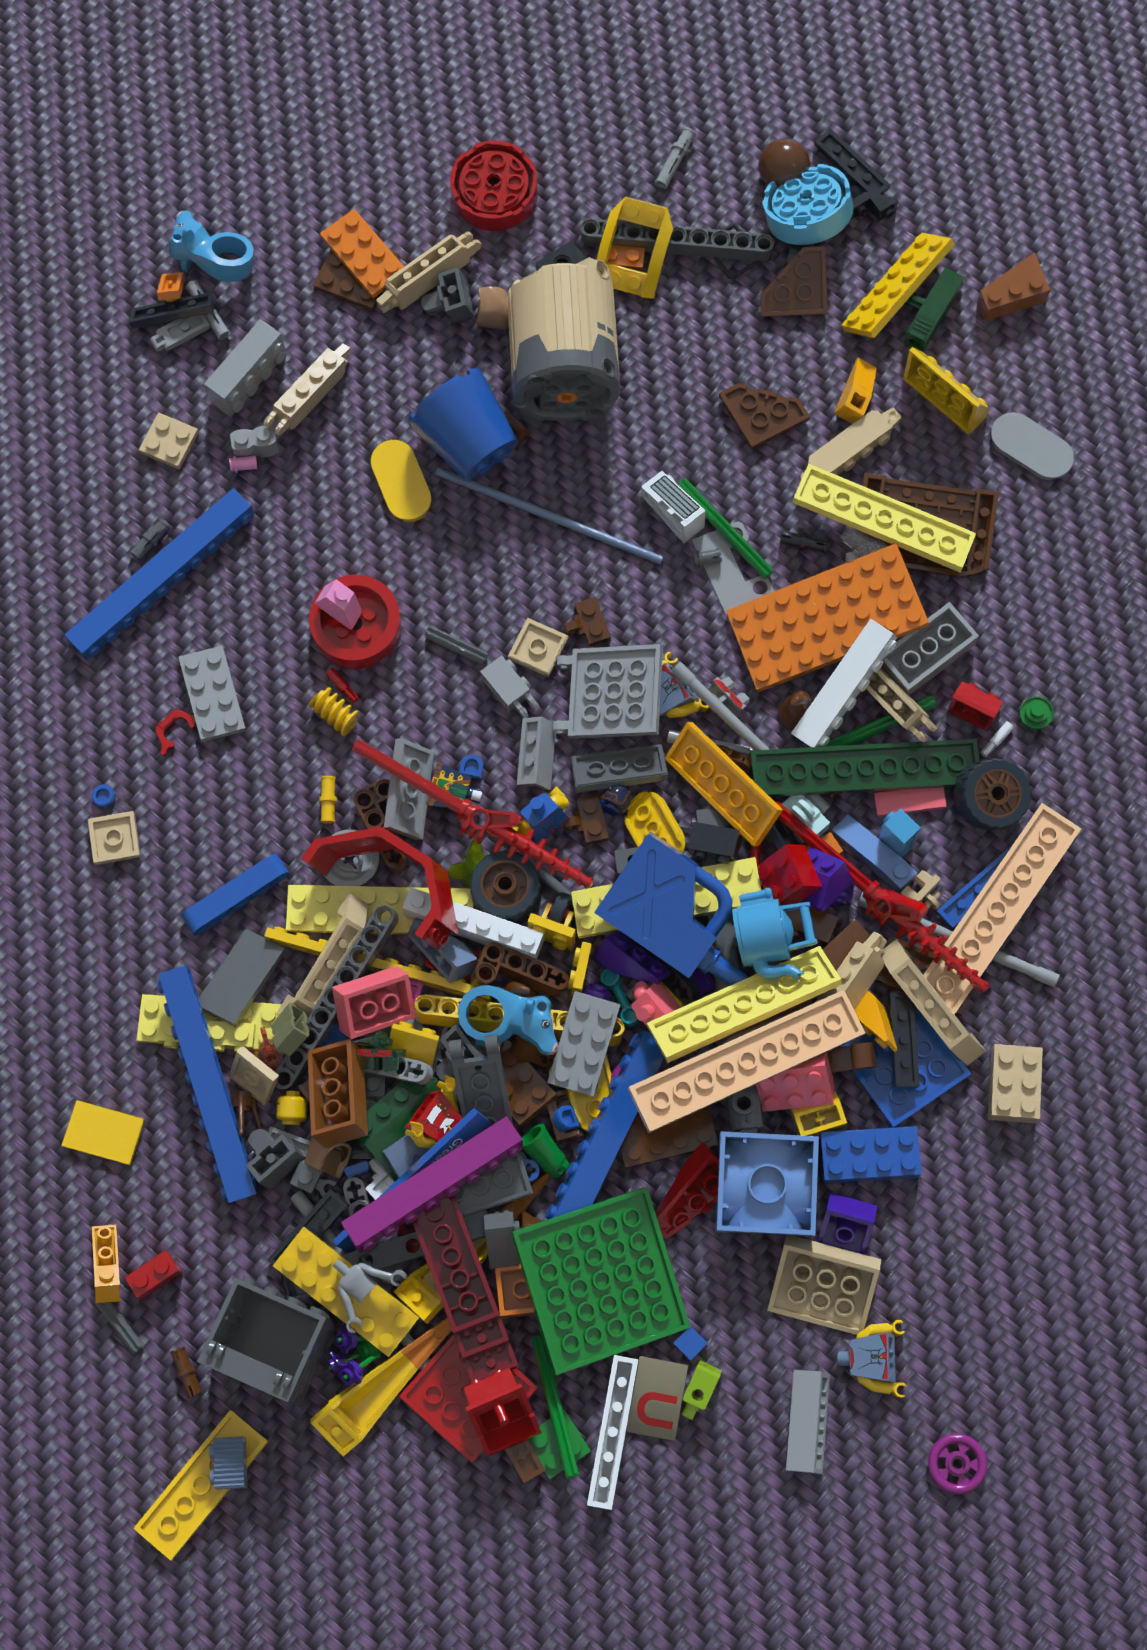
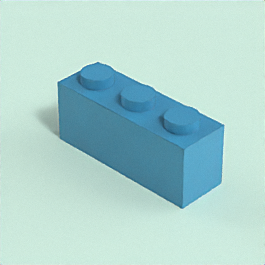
M900 808L896 813L891 811L883 819L884 823L878 834L880 835L879 840L902 858L914 847L921 827Z

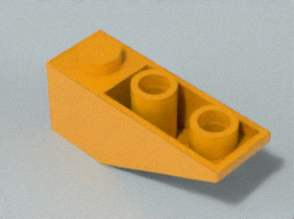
M859 357L856 359L834 411L835 415L851 424L864 416L872 396L877 369L875 366Z
M867 991L854 1011L866 1035L869 1037L872 1034L875 1035L876 1038L874 1040L883 1049L889 1047L896 1052L897 1046L885 1007L872 993Z
M116 1225L92 1226L96 1303L120 1301Z

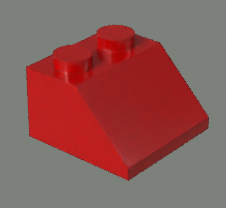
M961 682L951 699L947 712L989 732L1002 707L1003 701L995 694H986L980 691L973 683L968 682L966 684Z

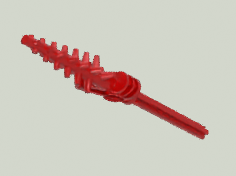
M358 739L353 745L352 751L456 812V817L459 819L462 827L460 834L464 836L466 834L469 835L470 840L474 838L476 843L480 845L487 834H490L497 838L493 849L495 853L506 843L511 846L507 854L508 858L511 859L516 851L519 850L524 853L521 860L523 864L532 857L537 860L535 868L538 870L545 864L551 867L549 871L551 875L558 871L564 874L563 879L566 881L571 878L579 886L584 885L587 888L592 886L594 879L582 874L581 868L575 869L568 865L570 859L566 857L562 861L556 857L558 849L554 848L551 853L544 849L547 842L546 839L543 838L538 845L534 843L532 838L535 830L531 829L526 836H523L512 829L522 825L523 818L520 814L488 810L478 805L474 806L472 801L468 799L463 801L364 741ZM484 813L487 819L486 823L479 826L477 816Z
M776 802L783 809L777 819L806 844L845 861L853 880L852 883L863 892L862 897L867 903L865 913L868 916L872 914L874 916L873 920H879L881 927L892 919L900 925L896 934L897 938L908 932L909 946L912 947L916 942L920 941L919 947L923 948L921 951L923 955L931 950L933 952L932 956L935 957L934 962L945 961V966H948L947 971L951 972L955 969L961 980L966 978L970 981L973 988H978L983 993L989 988V983L978 976L979 972L970 969L966 965L968 959H960L955 955L958 950L957 947L948 948L944 945L947 939L946 935L937 938L933 934L937 927L936 924L933 923L931 926L925 927L920 922L922 917L928 912V907L925 903L898 894L894 890L882 889L880 883L876 880L874 882L870 881L780 802Z

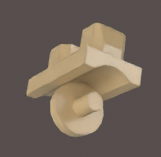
M922 870L914 879V882L922 889L916 893L907 886L900 894L920 902L924 900L928 909L931 907L937 910L940 907L937 899L941 894L938 891H935L932 895L930 893L939 884L938 882L941 878L936 874L932 877Z

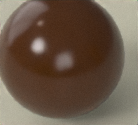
M787 138L777 139L769 143L761 152L758 161V170L763 182L768 186L771 181H775V185L778 188L788 180L802 178L801 174L808 172L810 167V158L806 149L799 142Z

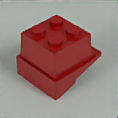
M510 1368L498 1370L492 1376L483 1380H475L469 1386L464 1387L469 1406L465 1408L487 1457L542 1433L521 1383L517 1385Z

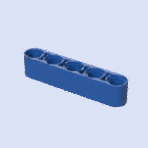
M272 854L189 907L181 914V917L194 936L199 935L283 881L290 872L278 854Z

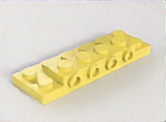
M142 994L136 1041L164 1044L163 1047L178 1048V1045H180L179 1040L174 1039L171 1031V1026L174 1025L172 1018L167 1016L164 1009V1003H167L165 996ZM252 1002L236 1027L203 1011L215 1051L224 1052L225 1049H234L236 1053L243 1046L247 1050L278 1052L274 1048V1035L272 1034L271 1023L277 1017L276 1013L282 1004Z

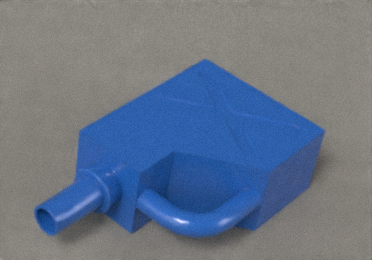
M650 831L594 913L688 978H690L696 967L703 971L704 974L707 972L711 973L729 986L744 980L747 974L719 955L721 953L720 950L718 951L712 947L732 912V898L729 890L721 881L697 866L696 862ZM696 882L713 893L718 901V909L707 927L694 919Z

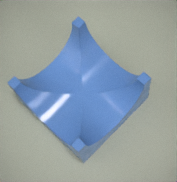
M720 1132L715 1232L765 1233L801 1237L815 1236L819 1136Z

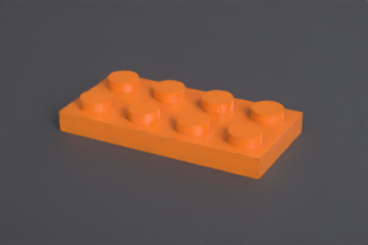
M355 209L320 232L322 240L372 298L386 290V280L404 267Z

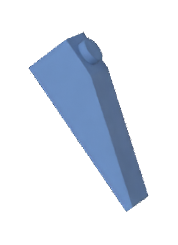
M847 815L832 829V832L898 894L915 879L917 872L903 858L850 815Z

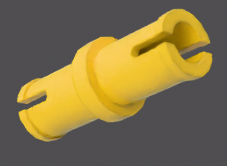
M334 776L321 777L319 803H321V823L324 824L335 823V803H337V797L335 796L336 777Z

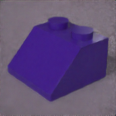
M811 847L808 853L822 887L801 901V903L809 902L812 908L824 912L853 880L845 861Z
M830 1193L817 1242L865 1255L875 1221L877 1205Z

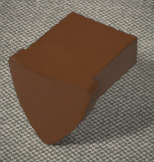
M506 410L504 415L510 426L516 430L515 435L518 439V444L514 448L516 449L532 431L514 414Z

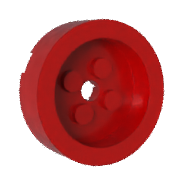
M496 140L475 144L474 148L468 150L465 154L462 153L453 165L450 176L453 203L458 214L470 225L487 231L506 230L523 222L534 209L538 197L536 169L534 163L516 145ZM491 178L499 179V183L494 185V187L488 183Z
M365 575L339 577L337 580L355 593L362 609L358 619L363 625L358 630H350L314 603L323 590L322 588L315 596L309 611V627L312 637L319 651L331 663L347 669L372 667L375 663L388 657L399 642L402 621L398 603L389 588L372 577Z

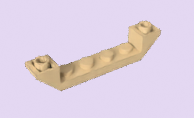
M350 893L347 894L337 911V914L342 916L340 922L296 996L292 997L289 994L286 996L276 1013L277 1016L290 1002L302 1008L307 1018L310 1016L365 927L368 904Z
M898 938L882 950L881 957L890 974L948 1048L967 1066L985 1053L986 1050L972 1032L969 1034L910 959L912 956Z

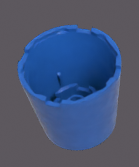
M479 368L469 369L466 372L468 375L462 378L457 375L438 387L418 404L417 409L419 411L416 414H410L407 420L409 425L464 481L487 474L493 466L507 459L510 456L509 453L518 444L516 435Z

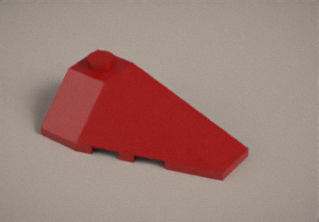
M704 1142L687 1159L655 1212L662 1236L665 1239H668L690 1224L691 1219L703 1212L705 1214L711 1210L710 1207L717 1202L719 1153Z

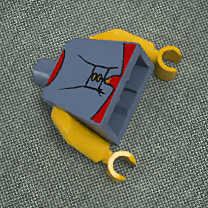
M667 652L664 660H662L659 715L677 718L688 716L699 710L702 712L709 710L710 707L708 705L705 706L701 703L703 701L701 698H699L698 702L694 701L697 697L690 688L684 685L671 672L677 665L678 658L674 661H669L668 659L671 658L672 653Z
M896 1320L891 1325L889 1323L871 1324L857 1334L856 1339L850 1340V1351L838 1352V1365L850 1366L851 1375L857 1376L858 1382L872 1392L891 1394L892 1392L895 1397H905V1395L897 1393L898 1386H907L905 1383L896 1382L894 1337L905 1333V1331L898 1332L895 1329V1325H900L903 1321Z

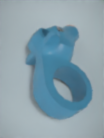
M181 211L176 216V224L173 229V235L170 238L169 254L173 259L180 260L181 270L184 272L189 270L194 261L202 270L215 279L225 282H236L250 275L253 268L254 248L251 241L237 233L223 232L210 237L202 224L195 221L194 216L190 212ZM220 253H233L241 258L225 260L217 255Z
M484 985L468 991L458 1005L457 1013L460 1025L467 1035L476 1039L475 1045L486 1047L485 1036L497 1034L499 1043H501L513 1034H517L534 1044L541 1054L553 1055L558 1049L551 1014V1001L545 996L522 997L499 987ZM484 995L496 998L504 1011L503 1021L500 1026L489 1033L476 1030L470 1023L468 1016L469 1008L473 1001Z

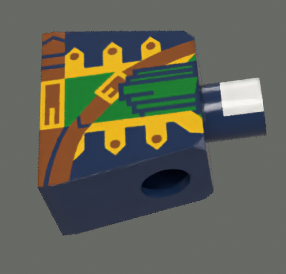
M437 762L432 779L434 784L463 801L468 799L478 804L481 802L483 790L471 787L472 777ZM428 796L426 805L446 807Z

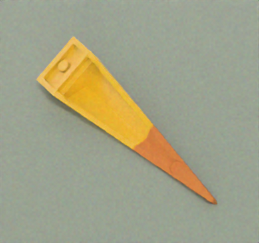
M546 1173L531 1186L534 1195L511 1202L500 1213H504V1210L513 1211L514 1221H516L520 1212L528 1207L551 1176ZM486 1237L472 1241L480 1264L488 1256ZM428 1263L411 1273L394 1291L426 1324L443 1308Z
M448 1317L361 1378L362 1382L359 1385L354 1383L329 1400V1403L310 1419L311 1424L343 1457L363 1440L406 1383L451 1332L452 1328Z

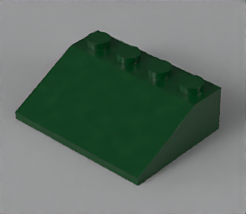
M414 1070L412 1073L423 1075L424 1071ZM433 1077L424 1085L402 1080L367 1111L368 1135L355 1139L394 1182L398 1180V1177L382 1151L405 1136L406 1129L404 1127L426 1096L431 1092L441 1091V1088L437 1086L438 1082Z

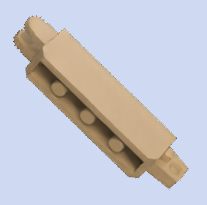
M466 232L458 238L454 235L447 236L386 280V291L376 300L379 309L383 313L397 306L401 310L405 309L440 284L438 273L456 267L461 269L471 262L470 257L481 248V242L477 239L473 240V235L470 232Z
M342 344L335 351L327 348L273 405V411L265 419L264 426L269 428L276 421H279L280 423L275 429V433L279 436L288 428L294 429L343 377L345 366L348 363L346 359L350 356V347Z
M894 408L882 414L879 411L871 410L811 454L808 464L837 476L844 470L849 471L854 467L857 460L861 457L865 459L873 452L876 446H882L889 441L891 430L901 421V415ZM802 472V474H801V476H800V482H801V480H802V478H803V475H804L803 472Z
M882 667L878 672H873L866 689L906 730L912 732L924 743L927 738L919 728L925 724L930 731L935 732L938 729L929 720L930 716Z
M873 932L863 944L857 941L836 971L841 978L842 985L820 994L815 1003L844 990L855 1010L884 967V960L881 954L887 942L881 934Z

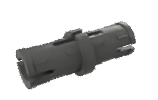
M159 519L148 533L145 532L142 535V539L129 552L138 561H141L152 547L155 548L158 545V540L170 527L163 520Z

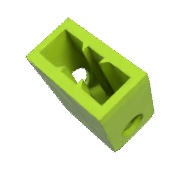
M699 1361L682 1399L686 1402L681 1413L683 1416L695 1420L699 1410L706 1409L722 1370L704 1361ZM696 1389L703 1392L701 1398L694 1395Z

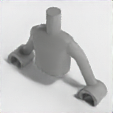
M340 1259L334 1263L333 1267L343 1275L339 1281L338 1290L349 1319L346 1326L347 1330L351 1333L356 1332L351 1326L352 1321H356L360 1326L363 1324L361 1318L355 1316L348 1293L360 1303L377 1284L369 1275L390 1280L394 1286H399L400 1284L395 1280L394 1276L399 1274L406 1279L404 1271L396 1270L393 1273H389L364 1263L348 1268Z

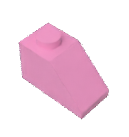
M337 579L324 586L314 603L350 630L353 629L362 613L355 593Z

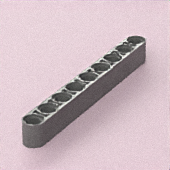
M592 218L584 220L580 226L582 243L589 247H600L607 220ZM619 221L612 245L645 248V252H653L656 240L651 238L658 236L659 229L633 222ZM673 226L674 230L666 251L667 254L766 262L772 258L774 240L770 235L761 233ZM593 231L595 233L587 234L586 232ZM631 235H637L638 237H636V238H631V237H629V236H631ZM673 239H680L681 241L675 242ZM695 241H702L703 243L697 244ZM721 242V243H724L725 245L719 246V245H717L716 243ZM743 244L746 247L741 248L738 245ZM765 246V247H767L768 249L763 250V249H760L759 247Z
M381 905L374 910L307 1019L306 1024L309 1028V1033L313 1032L316 1036L315 1042L309 1045L306 1038L291 1056L285 1055L275 1071L279 1075L276 1083L277 1088L293 1090L300 1083L308 1070L307 1051L322 1047L333 1026L338 1021L336 1007L331 999L333 995L332 987L345 983L344 976L347 972L353 973V980L364 977L398 923L399 916L393 908ZM389 911L391 918L388 922L383 923L381 916L384 912ZM377 931L378 940L370 943L369 935ZM364 951L366 959L363 963L358 964L356 960L357 954ZM323 1012H326L328 1014V1021L322 1025L319 1022V1017ZM300 1052L303 1055V1061L301 1064L296 1065L294 1057ZM288 1073L291 1080L288 1085L284 1086L282 1076Z

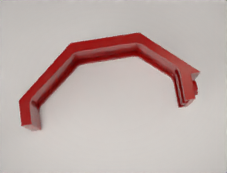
M382 826L314 839L301 859L325 876L341 858L388 850H397L425 868L431 909L414 934L436 950H439L441 946L446 944L451 931L459 936L448 872L430 857Z

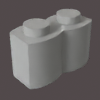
M260 426L253 430L240 429L230 434L231 446L236 458L253 455L270 457L279 453L278 438L273 426L269 428Z

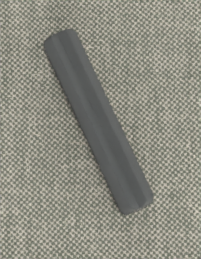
M429 626L426 630L425 637L481 665L488 658L487 652L433 626Z
M94 1295L92 1298L93 1302L133 1354L139 1352L144 1347V1344L112 1302L96 1303Z

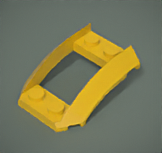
M624 197L610 211L596 260H602L606 263L610 270L613 289L639 295L643 298H655L657 283L674 230L667 207ZM620 219L659 229L647 273L607 263Z

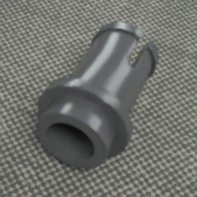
M717 548L704 552L698 550L696 553H693L695 567L699 566L702 568V565L722 562L720 549Z

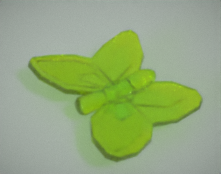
M473 839L467 851L468 858L465 855L461 858L465 863L458 862L448 870V875L451 878L462 879L468 889H470L473 870L476 868L477 863L486 856L483 854L482 844H477L476 839Z

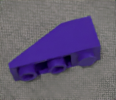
M618 930L604 938L594 957L613 973L654 984H659L671 974L662 963L656 961L643 948L637 946Z

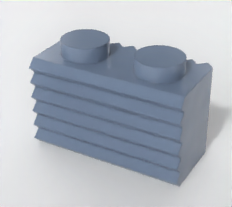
M246 1437L213 1438L214 1444L209 1446L210 1459H214V1469L210 1470V1484L214 1485L216 1490L247 1488Z

